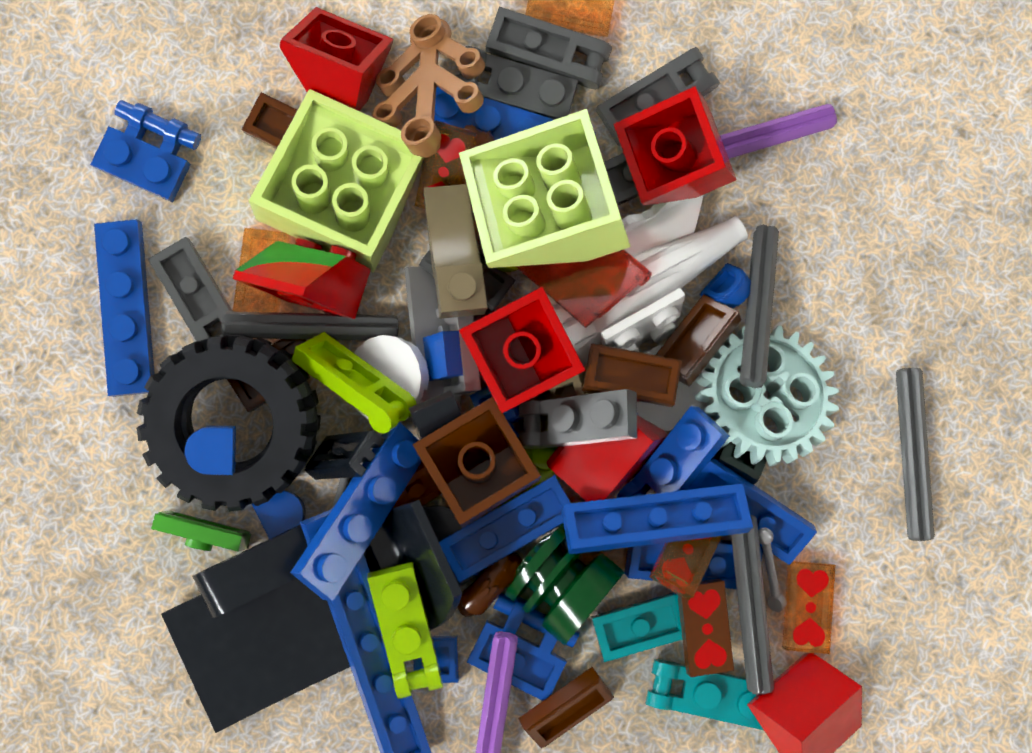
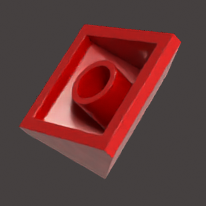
M637 415L636 439L558 447L546 464L586 502L613 499L617 497L619 491L630 482L667 437V433Z
M813 652L805 653L774 680V689L771 693L758 694L747 704L779 753H834L862 726V686Z

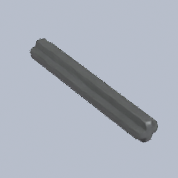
M764 224L757 226L756 231L753 233L749 276L751 288L750 295L747 298L740 372L741 385L752 388H762L767 380L779 231L775 226Z
M226 311L222 316L223 336L239 334L246 335L248 338L311 339L325 332L335 340L367 341L380 335L398 337L399 321L395 315L357 314L355 319L335 314Z
M902 368L896 372L907 537L912 541H929L934 539L935 533L923 371L921 368Z
M750 514L753 528L748 533L733 534L731 537L747 689L752 694H767L773 691L774 681L757 518Z

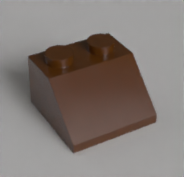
M493 397L412 444L462 528L540 482L541 475L505 416L501 413Z

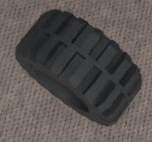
M239 334L219 335L186 345L178 353L169 355L160 364L161 370L151 375L144 387L149 391L147 397L139 400L137 414L144 416V424L136 427L138 441H147L149 451L142 454L146 464L151 466L156 463L162 472L156 479L165 488L170 484L175 485L180 489L177 494L178 498L187 503H190L194 498L201 500L203 509L216 511L220 506H227L230 512L244 510L249 504L259 506L268 502L275 494L282 493L294 481L314 452L317 444V431L320 429L321 415H317L316 405L319 403L316 390L312 391L308 384L309 375L291 361L293 356L286 350H278L271 346L272 342L262 338L253 339ZM235 379L243 381L255 388L263 396L270 408L273 419V431L268 444L257 456L243 462H235V473L233 475H207L195 471L186 460L185 445L188 438L194 433L191 414L196 396L207 385L218 380Z

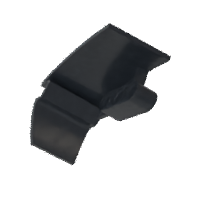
M420 500L392 508L365 550L364 556L370 572L413 562L431 631L444 624L453 616L460 603L462 591ZM301 525L193 575L192 577L201 595L161 613L215 733L350 667L327 600L320 598L290 573L308 547Z

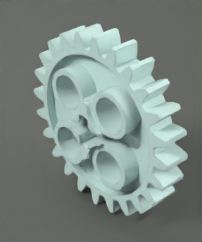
M778 325L770 334L768 356L770 372H767L765 384L762 388L742 386L740 383V373L737 371V368H741L745 326H743L737 332V336L731 333L704 368L707 372L701 373L696 378L695 382L706 387V389L696 394L695 400L706 402L707 407L703 411L730 435L722 447L730 442L735 444V458H739L746 451H749L750 461L753 465L760 462L764 455L769 467L779 463L781 457L786 464H789L798 459V454L804 457L813 451L812 445L817 446L826 440L822 432H826L834 427V423L826 416H831L837 412L839 407L829 402L828 399L839 393V389L827 386L826 381L835 374L834 371H821L819 366L826 359L824 355L812 358L810 353L814 343L810 342L801 347L797 345L799 340L798 332H795L788 339L783 338V328ZM790 386L795 387L801 392L803 402L796 400L792 396ZM729 387H735L740 390L744 397V403L733 399ZM766 390L770 393L768 399L763 395ZM792 415L796 417V421H793ZM763 416L769 417L775 422L777 433H773L765 427Z

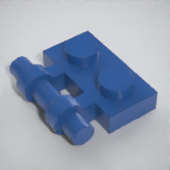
M120 100L115 108V116L127 120L128 126L125 132L108 126L90 165L97 170L173 203L191 165L187 160L176 155L181 145L196 150L201 141V134L188 129L187 123L173 118L169 121L153 114L152 108L141 103L133 105ZM146 130L163 136L160 148L142 141Z
M501 593L493 608L508 615V618L503 627L486 620L467 659V663L488 673L494 634L498 631L517 635L516 632L520 624L523 623L543 633V637L539 645L517 635L518 644L511 685L544 701L551 696L567 661L552 653L558 640L542 627L546 615L537 610L527 614L523 610L527 600L519 597L513 602L508 596ZM576 631L565 645L573 648L580 632Z

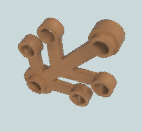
M434 14L423 15L414 21L409 31L411 46L390 67L378 73L376 84L382 93L389 98L386 101L380 102L372 113L373 118L397 128L403 119L400 110L417 94L416 115L403 126L401 139L413 155L423 158L434 155L439 150L441 144V133L434 123L436 87L451 95L464 113L477 111L484 102V97L474 82H464L438 65L440 53L455 61L464 78H476L485 69V62L480 52L475 48H466L451 39L452 31L448 23ZM420 60L419 68L405 81L402 76Z

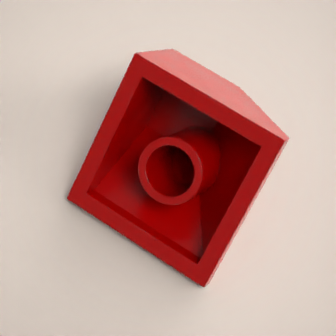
M315 7L281 39L280 49L306 92L311 89L360 111L369 100L376 83V77L382 70L394 39Z

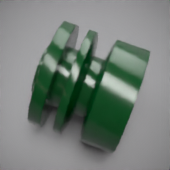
M563 523L557 530L544 536L528 553L516 569L512 584L507 589L505 595L514 602L529 587L534 593L523 607V610L528 614L544 601L550 605L551 608L544 618L542 627L565 646L625 572L603 553L597 555L587 565L579 560L582 553L569 554L568 550L563 546L566 542Z

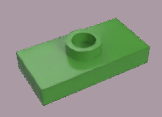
M174 511L156 513L151 527L153 530L186 538L185 546L203 551H211L213 545L237 552L246 550L252 535L247 530Z

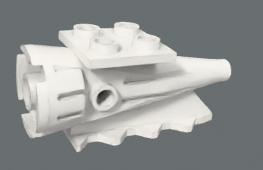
M704 195L693 199L654 204L650 209L641 214H631L622 219L631 247L590 261L551 264V275L555 281L559 280L560 284L544 290L582 364L588 361L591 343L638 352V346L648 340L653 339L654 342H659L670 336L676 330L675 325L678 324L685 298L681 288L735 246L748 239L747 231L741 220L734 216L727 221L695 232Z

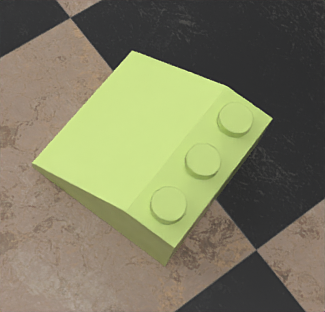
M309 89L251 195L249 203L256 220L295 238L317 243L326 252L330 251L331 246L350 250L357 255L355 261L370 268V272L374 273L392 238L424 158L413 155L401 139V130Z
M587 109L459 153L488 268L585 262L631 247Z

